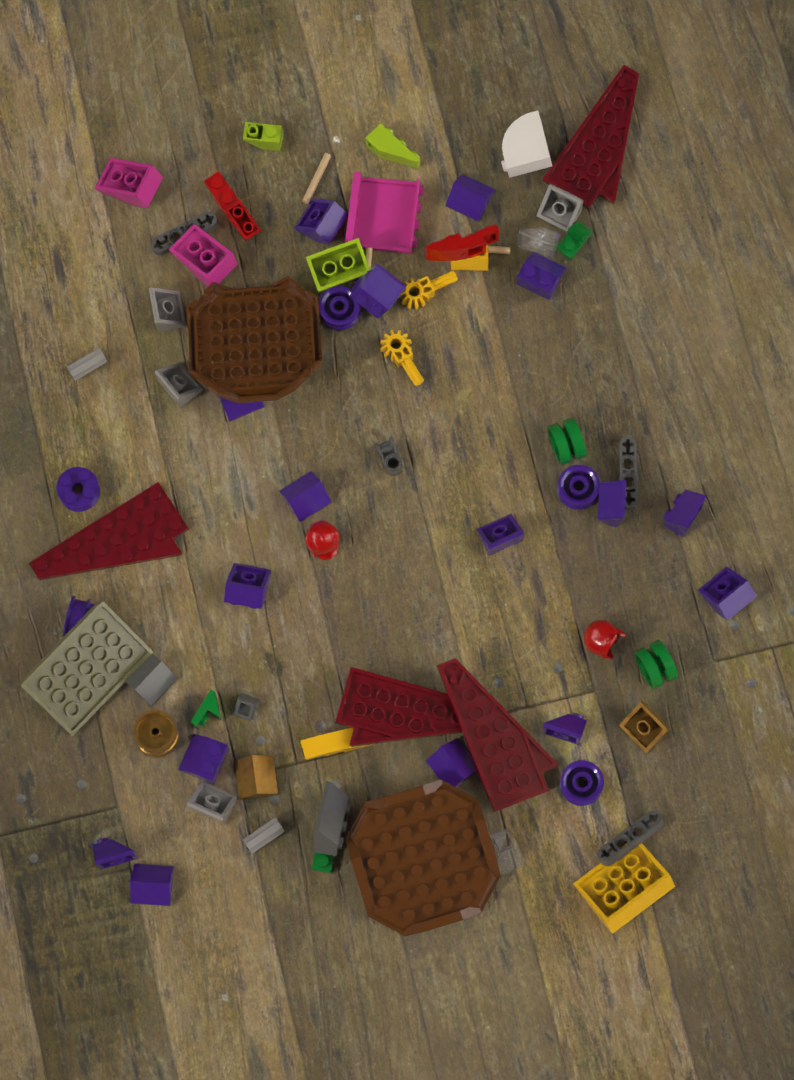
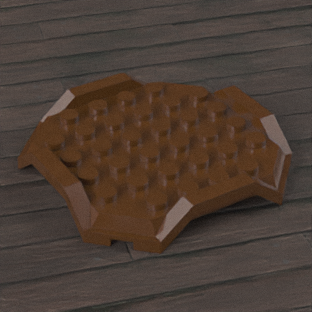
M289 276L271 286L232 289L213 282L204 290V294L198 300L195 299L186 307L189 334V375L218 397L236 403L276 401L294 392L322 365L318 297L309 290L305 291L299 286L298 282Z
M441 779L365 802L345 838L368 917L403 936L426 932L480 914L501 877L495 851L478 799Z

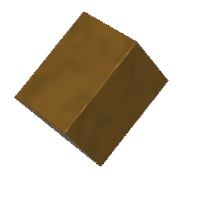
M643 701L619 725L645 753H648L670 730Z
M251 755L234 761L239 800L278 795L273 755Z

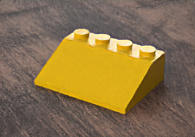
M642 843L614 864L604 866L600 863L573 883L612 934L675 887L670 874Z

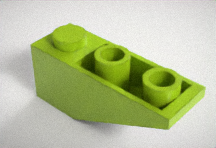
M379 124L365 138L366 146L379 158L416 169L420 167L419 155L413 150L410 151L402 139H397L388 126L384 127L382 124Z

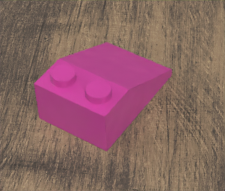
M110 158L95 189L133 206L148 208L163 176L153 165Z
M195 224L169 249L206 286L211 285L213 282L219 284L238 265L234 254Z

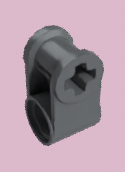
M390 437L388 441L381 444H374L386 472L391 476L399 475L402 472V461L393 438ZM392 462L399 464L395 468L389 467V464Z

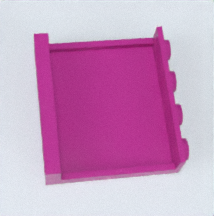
M354 172L345 243L359 238L364 250L365 248H372L374 251L412 254L413 248L417 247V237H414L415 231L419 230V220L416 218L417 213H421L422 202H419V196H423L424 185H420V178H417V182L362 177L361 172Z

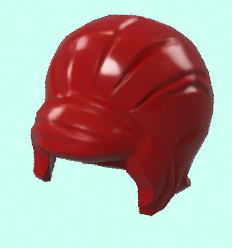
M327 521L314 522L305 536L307 548L314 557H319L321 560H329L337 555L340 540L337 528Z
M596 620L586 628L584 643L591 653L599 655L603 659H613L615 656L611 653L610 647L617 642L619 636L625 638L626 635L610 622Z

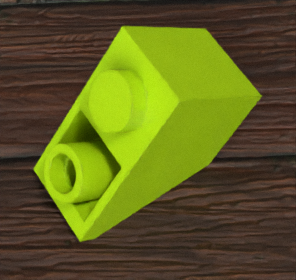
M245 122L243 141L262 150L281 151L283 140L282 126Z

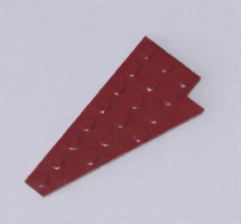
M626 65L622 66L555 160L552 167L543 177V182L546 184H552L583 199V207L588 210L599 196L613 205L616 201L639 79V73Z
M157 482L29 562V565L39 580L181 556L182 552L174 539L188 531L189 528L160 483Z
M456 658L437 665L493 812L549 791L542 772L559 766L558 763Z
M350 668L335 724L354 729L349 746L354 747L462 733L447 693L358 668Z

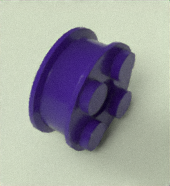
M335 286L327 289L320 297V317L327 327L334 330H346L358 321L361 309L360 304L349 297L352 289L345 286ZM338 305L345 307L341 311L335 310V307Z
M570 466L559 477L558 496L562 503L571 509H586L593 505L598 498L600 480L596 472L588 466ZM582 484L584 489L577 491L574 489V485Z
M70 468L63 472L57 481V494L61 503L69 510L76 512L86 511L92 508L99 499L100 486L97 478L86 468ZM82 486L83 490L80 493H75L74 488Z
M74 595L72 596L65 619L63 637L94 606V604H91V599L83 601L76 599Z
M586 760L570 763L564 769L560 779V789L567 801L578 806H586L595 802L600 797L604 787V777L601 770L594 763ZM583 778L587 781L588 785L581 788L577 785L576 781Z

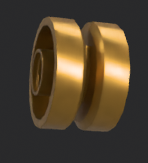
M149 710L141 714L135 722L133 728L134 738L140 750L147 756L154 758L164 757L176 748L179 740L178 729L173 718L165 711Z

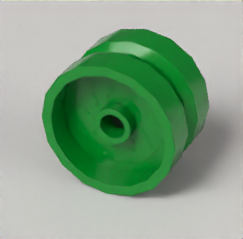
M573 417L563 420V428L557 423L547 426L551 447L561 466L571 462V454L577 460L587 457L581 431Z
M660 640L650 643L649 651L643 647L634 651L637 665L651 689L655 690L663 685V678L668 682L678 678L676 666L668 650Z

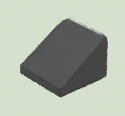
M242 693L238 697L233 715L251 721L259 699Z

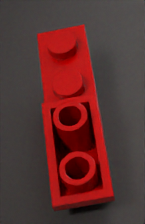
M219 171L203 181L214 197V201L245 241L261 231Z
M494 224L478 232L470 233L463 238L460 233L449 235L440 241L432 242L425 246V257L429 261H458L486 253L487 245L499 241V228Z

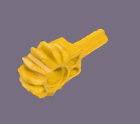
M451 271L431 281L426 276L422 279L419 278L417 282L410 278V283L407 281L403 282L406 287L400 294L399 299H403L401 301L402 305L408 304V309L415 306V309L418 310L419 305L424 307L425 301L435 297L436 290L458 280L457 275L454 271ZM416 291L419 295L411 296L410 293Z
M393 330L390 331V335L384 334L385 340L380 341L382 345L380 350L385 352L384 357L388 358L391 356V361H394L398 368L403 366L415 386L421 385L424 379L412 361V347L409 346L412 344V341L407 339L408 334L405 333L401 336V330H398L397 334H394ZM393 343H399L401 347L398 349H394L391 347V345Z

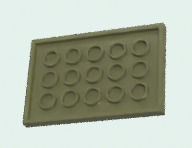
M100 599L18 684L73 736L144 663L153 651Z

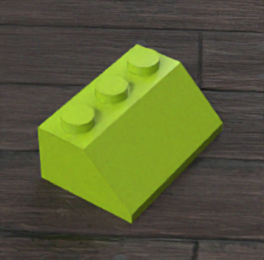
M359 238L306 257L318 292L360 278L370 270Z

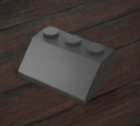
M326 781L316 821L313 852L337 856L338 849H342L344 837H341L342 832L346 833L348 821H345V818L350 816L351 805L348 804L349 796L329 781Z

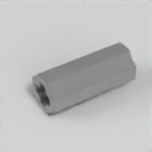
M97 348L66 367L76 381L107 363V360L100 348Z
M275 817L242 840L253 854L285 831Z

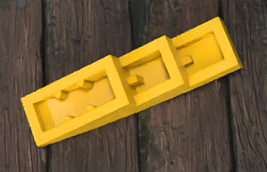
M353 728L300 740L306 760L324 755L326 757L343 751L345 753L370 745L349 746Z

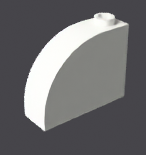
M539 111L530 112L519 117L509 126L502 142L504 160L501 163L503 171L508 172L509 178L552 167Z

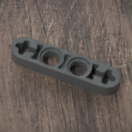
M205 212L155 237L151 242L152 251L156 255H164L170 252L169 249L176 243L171 240L172 235L177 233L182 237L187 232L188 227L194 224L201 228L198 223L200 221L203 224L202 230L208 233L218 225L216 215L213 212ZM206 219L212 220V224L206 222ZM166 238H168V241L171 245L168 246V244L166 243ZM157 243H160L163 248L159 249Z
M629 436L622 438L619 443V480L631 478L634 481L633 486L626 487L625 496L626 500L627 492H631L630 499L634 501L631 502V505H627V502H625V510L634 509L638 501L637 444L634 438ZM626 442L633 445L630 447L629 455H626V447L622 446ZM631 460L633 467L630 469L625 468L623 461Z
M658 811L648 812L602 846L597 852L600 863L604 866L614 864L660 830L664 824L661 814ZM642 829L643 833L640 836H634V831ZM624 840L628 842L625 847H618L619 842Z

